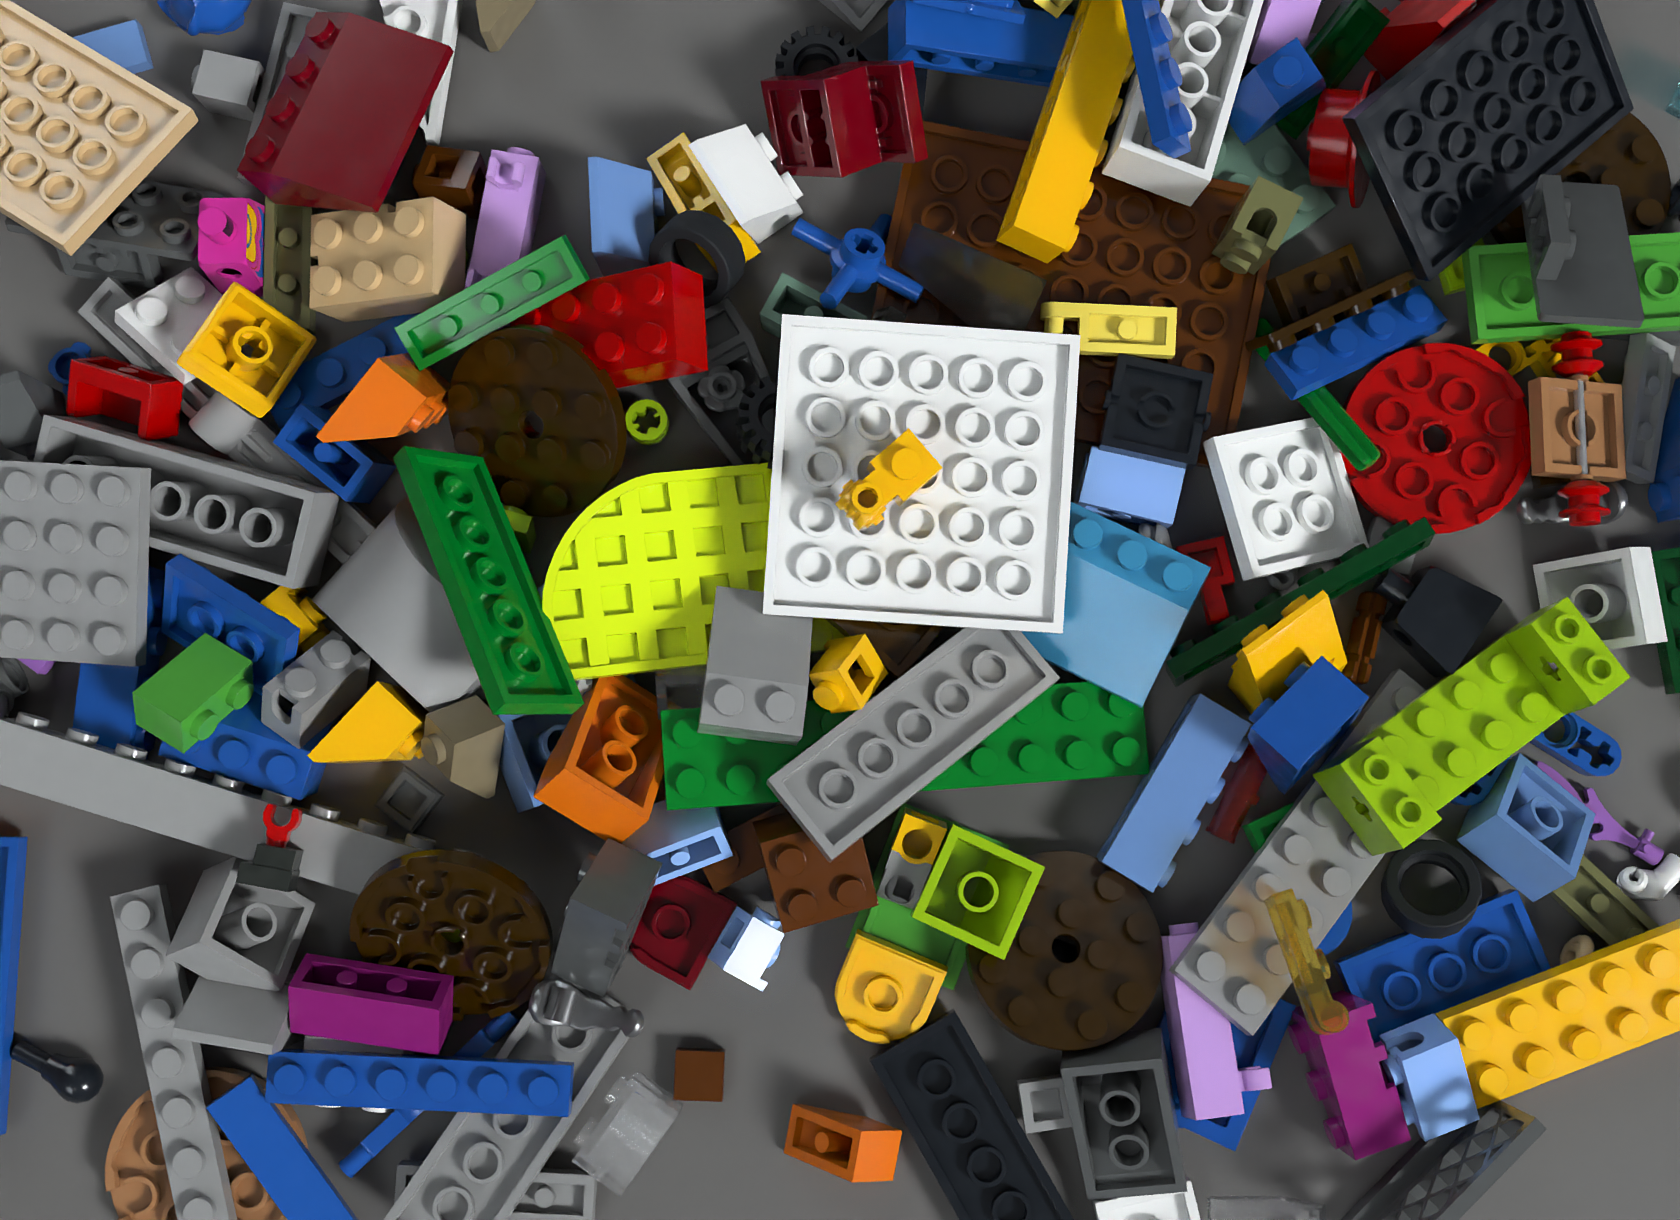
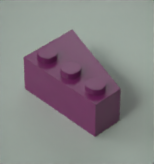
M1341 990L1295 1007L1291 1017L1293 1024L1288 1026V1032L1299 1054L1305 1053L1311 1069L1310 1072L1305 1073L1306 1080L1316 1101H1323L1328 1115V1119L1323 1120V1125L1332 1146L1335 1149L1340 1148V1150L1356 1161L1410 1141L1411 1137L1396 1085L1393 1082L1389 1083L1381 1063L1382 1060L1388 1059L1385 1045L1382 1041L1373 1042L1367 1020L1376 1017L1373 1003Z

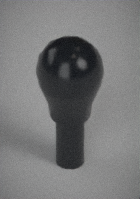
M25 1041L19 1042L11 1053L13 1060L41 1073L42 1079L50 1083L55 1091L68 1102L82 1103L89 1101L99 1093L103 1085V1072L100 1066L93 1060L67 1057L57 1053L51 1055Z

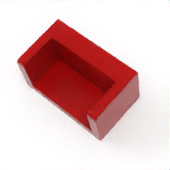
M107 356L71 359L66 413L76 418L102 414L139 426L138 437L147 441L178 436L183 384L175 377Z

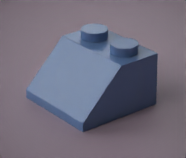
M588 157L592 253L603 277L650 266L648 261L649 247L658 233V217L666 216L663 187L656 188L651 171L600 157Z
M1518 753L1503 768L1485 799L1469 808L1457 841L1503 877L1511 886L1519 890L1532 902H1535L1576 878L1596 814L1525 756Z

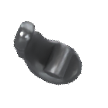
M1598 481L1610 488L1609 493L1600 497V506L1611 509L1609 515L1601 516V523L1598 525L1618 520L1626 510L1628 496L1625 489L1617 482ZM1557 492L1548 498L1537 499L1534 502L1529 498H1523L1516 505V514L1523 524L1542 523L1544 521L1548 523L1569 522V518L1558 516V512L1568 508V499L1558 496Z
M545 979L535 986L530 997L529 1012L532 1019L539 1024L551 1027L564 1025L580 1031L596 1028L609 1031L621 1029L625 1036L633 1038L639 1035L644 1027V1017L641 1011L636 1009L628 1011L622 1006L613 1007L601 999L586 996L573 985L558 979Z

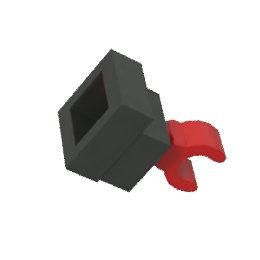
M268 804L265 807L263 822L267 827L266 843L257 844L253 861L240 862L235 883L284 892L296 890L304 850L289 848L286 845L290 839L291 832L300 826L303 814L301 809H293L289 823L281 826L274 819L277 808L276 804Z

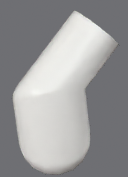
M1669 853L1654 870L1637 869L1636 866L1626 867L1617 876V887L1630 899L1661 900L1680 881V857Z

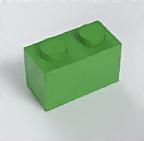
M204 633L132 692L136 724L184 754L199 740L203 741L211 736L218 723L234 709H241L248 703L254 693L253 662L207 633Z

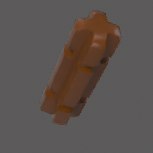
M1365 591L1359 595L1356 606L1359 616L1353 619L1345 653L1349 655V660H1347L1348 663L1341 672L1352 683L1358 685L1369 682L1372 665L1369 664V660L1375 658L1383 623L1379 620V616L1385 614L1387 600L1372 591Z

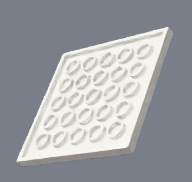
M782 314L763 614L1063 633L1081 335ZM909 428L943 468L900 507L894 500L889 502L885 506L887 509L881 514L884 519L875 526L873 524L869 528L863 527L858 531L852 524L853 520L846 517V512L840 510L835 505L840 499L839 494L843 491L842 487L849 480L856 482L867 477L870 474L867 470L869 462Z

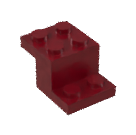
M913 60L845 62L806 76H773L760 81L773 149L778 155L775 159L779 175L788 171L791 176L842 178L881 162L917 163L928 158Z

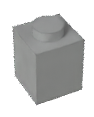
M204 49L200 65L195 66L192 73V94L209 112L252 121L265 69L259 61Z

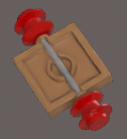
M1574 331L1561 335V341L1552 344L1550 347L1551 351L1561 354V362L1553 365L1551 370L1566 379L1538 377L1528 381L1532 476L1571 479L1570 483L1557 491L1558 496L1568 499V508L1558 512V516L1569 518L1570 526H1592L1601 523V516L1611 513V509L1600 506V497L1609 493L1610 488L1598 481L1615 482L1626 479L1622 385L1589 381L1588 377L1604 366L1603 361L1593 358L1592 352L1603 345V341L1592 338L1591 332Z

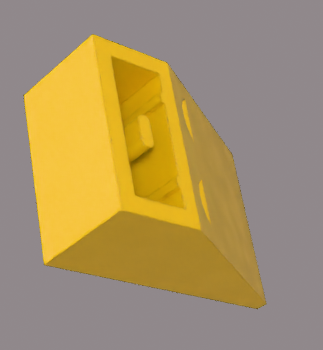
M1324 590L1310 600L1305 594L1301 595L1282 610L1281 615L1283 618L1276 625L1269 629L1265 624H1262L1241 641L1243 648L1236 654L1238 660L1231 666L1233 673L1227 686L1250 714L1268 697L1276 702L1289 689L1283 684L1284 681L1302 662L1305 661L1311 667L1323 656L1340 672L1348 663L1330 600Z

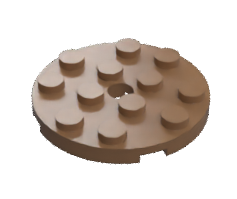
M205 1067L212 1101L248 1077L250 1073L227 1067ZM255 1076L266 1091V1081ZM150 1089L142 1094L123 1115L109 1144L105 1163L106 1192H111L113 1204L119 1217L117 1220H177ZM274 1103L308 1149L304 1129L290 1104ZM217 1124L237 1220H287Z

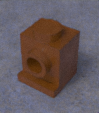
M427 145L420 163L416 164L413 169L412 185L419 198L435 197L459 211L467 212L469 218L479 219L487 168L481 153L478 151Z

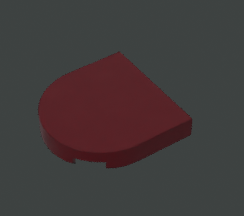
M685 875L657 884L652 889L629 948L633 956L640 963L684 988L691 990L708 959L709 953L738 902L719 892L714 893L712 888Z

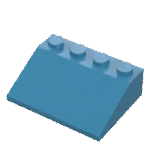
M1071 502L1063 633L1021 632L1045 661L1142 708L1206 582L1211 567Z

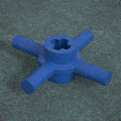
M881 214L869 230L854 228L847 231L843 239L834 237L802 218L798 219L791 235L830 256V263L833 267L831 271L832 280L819 297L823 307L835 309L847 291L852 293L865 292L874 282H878L910 301L917 303L925 286L886 265L884 240L887 238L892 220L890 215Z

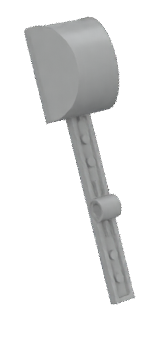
M107 277L77 312L133 365L174 377L115 323V310L136 299V297L118 280ZM197 377L183 385L181 411L191 419L189 425L192 430L210 446L224 454H228L236 463L331 490L273 442L279 432L264 418L256 417ZM339 497L327 549L343 565L311 600L429 713L475 695L484 701L486 696L409 498L401 500L377 526L353 502L345 501Z

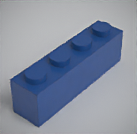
M895 0L888 8V61L913 60L914 67L1050 87L1074 16L1061 13L1058 18H1055L1044 9L1036 10L1022 7L1026 15L1022 25L912 3L911 0Z
M151 566L148 569L146 665L134 667L80 663L72 728L98 735L97 744L115 749L117 743H123L148 752L154 747L156 736L136 724L132 692L158 672L159 658L166 650L167 635L161 632L165 584L164 570Z

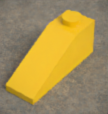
M683 132L646 159L677 213L680 214L686 210H700L719 217L732 228L740 240L746 263L761 251L753 238L741 227L690 149L689 144H691V141ZM695 243L717 271L716 263L710 254L699 244Z

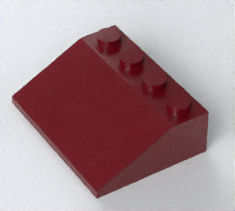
M316 12L305 28V35L294 57L286 65V73L275 95L266 105V113L254 136L246 145L245 154L237 171L275 204L378 213L454 51L449 45L350 12Z

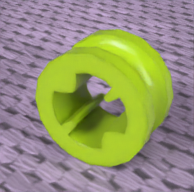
M643 399L636 401L629 407L625 417L626 427L635 441L642 445H654L666 437L670 422L661 404L654 400ZM648 411L655 412V420L657 422L660 421L658 428L650 427L647 434L640 433V425L638 423L635 424L637 417L645 418Z

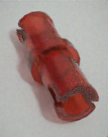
M1248 744L1230 782L1225 781L1222 789L1224 795L1209 826L1205 829L1208 833L1231 844H1235V839L1250 807L1257 806L1260 800L1257 793L1267 774V770L1252 745Z

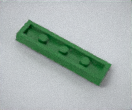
M565 234L394 327L418 370L421 371L581 285L590 278Z

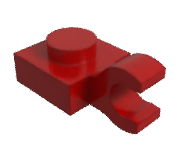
M1224 536L1177 546L1175 551L1211 567L1200 592L1207 626L1220 623L1229 618L1222 587L1233 585L1235 579Z

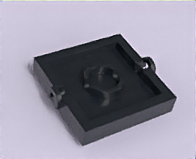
M1119 353L1115 359L1110 389L1106 390L1104 394L1105 401L1102 405V410H1105L1098 450L1192 470L1197 465L1202 433L1208 430L1211 421V412L1207 411L1213 374Z

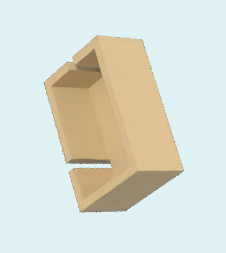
M426 197L396 202V207L388 203L382 204L378 213L341 210L311 215L310 257L318 260V265L310 266L309 308L343 322L422 313L464 290L466 214L435 197Z

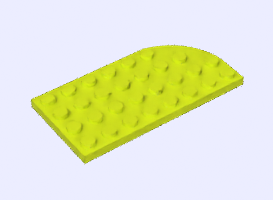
M768 463L660 472L639 476L606 492L579 515L561 539L553 555L542 594V610L552 623L575 681L706 666L716 586L764 592L772 469L767 468ZM813 618L811 653L826 652L823 646L828 640L844 638L845 636L824 618Z

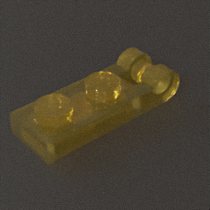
M1292 888L1272 894L1264 900L1310 1029L1321 1036L1331 1035L1344 1030L1349 1022V1013L1346 1007L1340 1002L1334 1001L1326 983V979L1331 977L1330 968L1323 951L1320 948L1314 949L1308 933V929L1312 928V919L1306 903L1303 899L1296 900Z

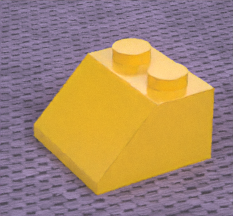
M377 681L307 756L316 763L411 760L414 756L421 759L424 757L421 750V739L424 735L425 717L429 712L402 686Z

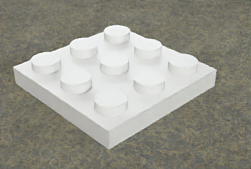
M1313 418L1216 436L1203 442L1243 581L1339 559L1344 553L1363 543L1369 548L1340 450Z

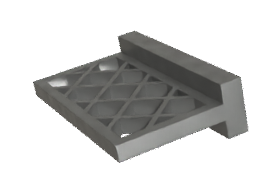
M1497 1101L1479 1108L1477 1111L1480 1120L1426 1142L1420 1138L1341 1220H1459L1547 1129L1536 1117L1503 1101Z

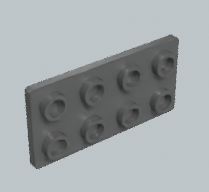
M1540 174L1533 195L1521 204L1538 320L1554 323L1630 328L1641 327L1644 321V312L1620 188L1617 185L1562 182L1561 175Z
M142 180L72 256L56 247L65 275L105 281L107 277H111L124 285L148 289L157 287L164 279L158 256L186 261L194 260L198 254L199 227L197 220L199 216V202L202 198H224V195L196 188ZM9 217L6 218L5 224L8 231L38 236Z

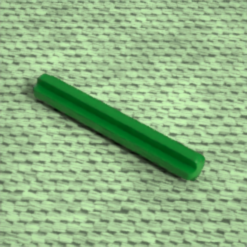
M1266 318L1258 320L1255 338L1275 329ZM1267 345L1255 349L1266 362L1271 354ZM1325 386L1297 398L1356 470L1363 471L1381 456L1379 449Z

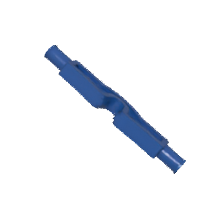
M513 1010L495 1017L453 1056L480 1058L509 1029L520 1021L519 1017ZM396 1109L338 1163L341 1170L348 1177L353 1178L361 1168L372 1160L424 1110Z

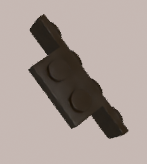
M1352 243L1266 281L1283 325L1245 342L1248 351L1266 345L1269 353L1281 350L1297 342L1294 334L1296 332L1306 329L1308 336L1335 325L1333 316L1344 311L1346 318H1349L1374 307L1371 298L1379 294L1382 295L1385 301L1411 290L1408 281L1416 278V275L1411 268L1368 286Z

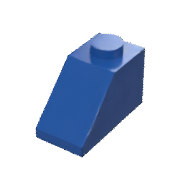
M1297 37L1255 66L1239 83L1228 122L1243 145L1249 143L1326 88L1323 76Z

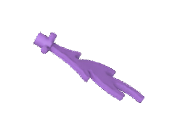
M1541 761L1534 762L1538 768L1582 802L1576 790L1557 771ZM1584 788L1586 800L1583 804L1596 814L1593 824L1598 823L1600 829L1597 832L1590 833L1588 838L1594 841L1610 840L1621 843L1630 848V853L1652 866L1658 864L1663 857L1664 850L1650 842L1655 833L1645 829L1641 837H1634L1607 812L1593 788Z

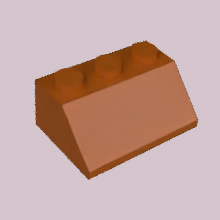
M408 352L379 357L316 437L323 443L396 437L409 431L417 433L422 427L427 429L432 423L437 425L448 414L450 383L430 366L419 371Z

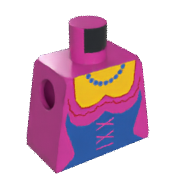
M243 197L202 198L199 202V216L197 220L199 227L198 263L200 268L222 295L233 282H237L256 296L263 297L265 206L250 198Z

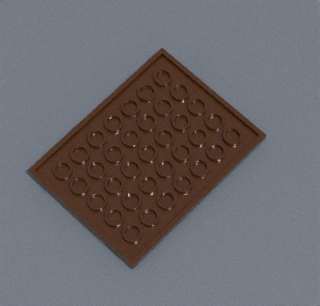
M923 121L928 158L917 163H903L884 256L887 266L922 284L925 288L917 303H914L878 283L871 320L973 328L979 322L992 329L1044 332L1045 321L1040 320V306L1045 302L1177 307L1175 356L1172 359H1143L1213 374L1207 411L1211 412V421L1208 430L1202 433L1196 465L1210 469L1203 442L1212 437L1236 433L1252 355V350L1248 351L1245 342L1254 339L1256 335L1271 260L1270 258L1254 275L1249 272L1238 274L1225 268L1220 263L1221 258L1211 254L1237 202L1250 185L1211 178L1210 183L1189 207L1102 174L1106 157H1103L1100 164L1093 168L1089 180L1094 183L1092 195L1086 206L1079 210L1075 224L1080 228L1074 245L1069 252H1062L1047 264L996 241L1030 142ZM1065 321L1063 334L1077 335L1078 321ZM1079 355L1074 441L1099 445L1105 410H1102V405L1105 401L1104 394L1106 390L1110 389L1117 356Z

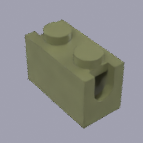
M1258 176L1237 202L1211 254L1221 258L1220 263L1232 272L1238 274L1249 272L1254 275L1278 250L1303 197Z

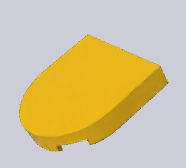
M857 929L836 981L834 996L839 1013L852 1033L872 1043L887 1044L890 1041L899 1040L914 1034L926 1022L947 974L948 966Z

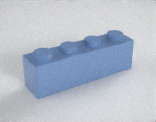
M1202 694L1190 696L1149 766V773L1142 777L1096 856L1098 861L1146 891L1153 893L1157 885L1163 888L1176 869L1177 863L1172 859L1180 845H1189L1200 828L1201 821L1197 819V816L1206 802L1212 804L1221 793L1226 781L1221 775L1229 761L1237 762L1246 750L1249 739L1245 734L1251 724Z

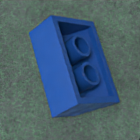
M254 691L248 703L241 709H234L220 721L215 731L207 739L199 740L184 754L162 741L158 755L301 800L318 792L327 764L313 762L307 755L341 720L343 712L304 746L297 749L261 722L262 696ZM292 708L286 713L290 717L292 713Z

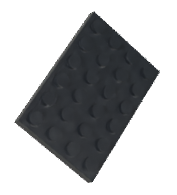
M1484 0L1342 117V120L1418 280L1431 281L1533 195L1540 174L1556 175L1631 112L1634 107L1594 0Z

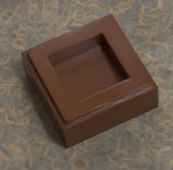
M677 1047L675 1051L673 1100L723 1102L726 1049Z

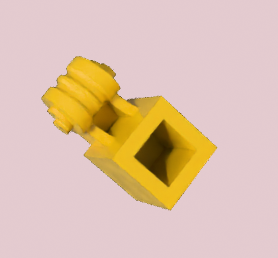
M908 428L869 462L867 470L870 474L867 477L856 482L849 480L842 487L843 491L839 494L840 499L835 505L840 510L846 512V517L853 520L852 524L858 531L863 527L869 528L873 524L876 526L884 519L881 514L887 509L885 506L889 502L894 500L900 507L936 476L943 467Z

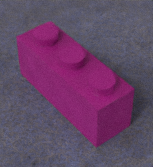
M306 953L288 986L290 1032L439 1055L453 1021L454 976Z

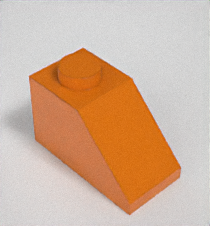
M793 1104L783 1153L852 1183L893 1181L902 1130L865 1116L803 1104Z

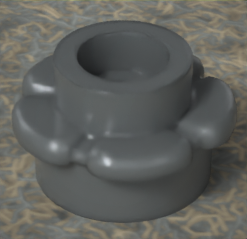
M717 365L708 370L707 376L701 377L698 391L699 395L704 397V403L709 409L722 412L733 410L740 405L744 394L742 391L745 389L746 384L743 376L738 371H731L725 365ZM724 384L727 387V390L725 392H719L717 389L718 386Z

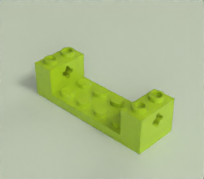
M1565 597L1528 615L1460 665L1453 675L1445 676L1313 773L1312 776L1372 856L1401 850L1442 820L1437 813L1439 809L1564 715L1595 705L1631 677L1570 599ZM1548 662H1554L1557 665V667L1555 669H1552Z

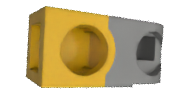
M905 807L877 888L876 895L878 897L914 909L946 834V822Z

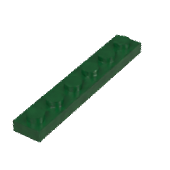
M1425 517L1413 524H1410L1407 519L1396 523L1382 534L1384 540L1372 547L1367 548L1364 543L1355 546L1339 558L1341 564L1327 572H1324L1322 567L1317 568L1301 577L1296 582L1299 587L1284 596L1277 591L1258 601L1254 605L1256 611L1239 620L1237 615L1221 621L1212 628L1214 635L1198 644L1195 639H1191L1175 647L1169 653L1172 658L1165 662L1166 672L1175 687L1181 685L1236 654L1243 648L1241 641L1260 625L1265 624L1269 629L1272 628L1283 618L1281 615L1282 610L1301 595L1305 594L1310 600L1324 590L1331 601L1428 547L1435 535V531Z

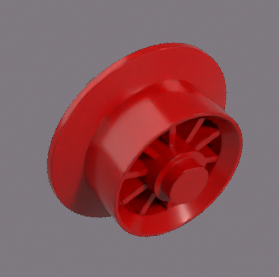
M1376 70L1369 72L1361 90L1325 88L1318 101L1314 122H1311L1308 130L1307 151H1310L1309 176L1311 185L1347 188L1352 208L1361 207L1370 178L1342 117L1381 86L1380 74Z

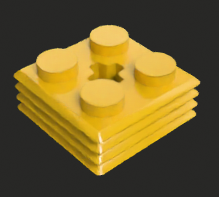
M233 282L177 359V364L256 417L263 418L272 409L317 339L313 334L241 284ZM245 344L250 345L254 349L250 358L241 352V347Z

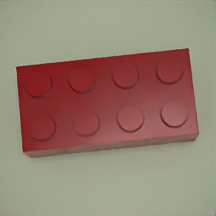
M672 261L588 280L510 322V326L519 324L542 325L572 337L584 346L581 351L591 359L599 371L605 368L616 388L708 371L703 275Z

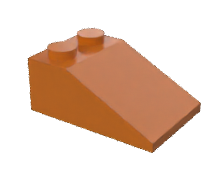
M624 675L594 678L592 680V689L585 692L582 697L585 704L573 713L546 762L533 795L537 800L601 839L607 841L610 838L620 844L649 820L664 773L660 710L675 709Z

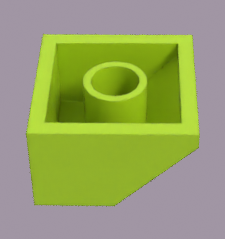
M952 824L946 833L919 899L910 915L923 923L1005 960L1045 866Z

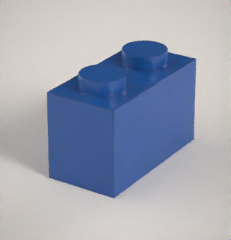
M300 403L273 442L343 500L370 504L394 472L396 465L365 439L323 443L316 435L333 413L326 408Z

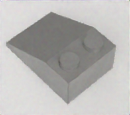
M716 586L697 733L797 745L803 736L809 683L813 618L764 615V592Z

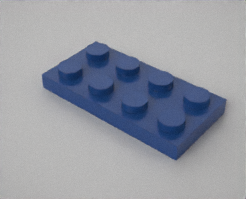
M1514 889L1505 890L1479 901L1471 921L1456 934L1442 939L1420 938L1405 931L1333 961L1345 991L1373 1003L1376 1017L1367 1020L1374 1043L1381 1041L1379 1035L1551 969L1518 890Z

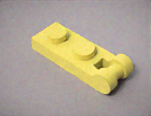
M1045 302L1040 306V320L1045 321L1044 333L1063 334L1065 321H1078L1077 335H1081L1079 355L1118 356L1120 353L1140 358L1172 359L1175 356L1177 307Z

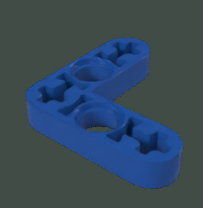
M1573 712L1560 718L1565 727V733L1560 741L1556 743L1549 741L1543 732L1530 741L1539 749L1584 776L1610 775L1619 767L1622 759L1621 749L1611 736ZM1576 741L1586 747L1600 746L1598 754L1603 758L1602 763L1589 764L1592 756L1581 748L1571 747ZM1510 757L1472 784V792H1462L1451 800L1450 803L1466 806L1482 802L1490 792Z

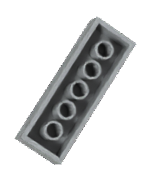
M56 415L43 416L34 462L151 468L149 547L176 555L181 553L189 559L291 589L319 585L340 497L334 491L156 439L147 441L139 438L138 434L83 418Z

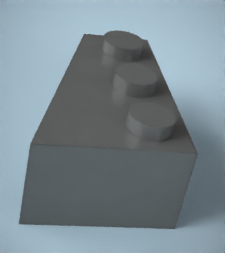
M610 838L607 839L598 855L589 852L576 878L580 883L574 890L563 914L565 916L564 923L553 941L552 951L556 952L551 973L605 997L622 967L663 863Z

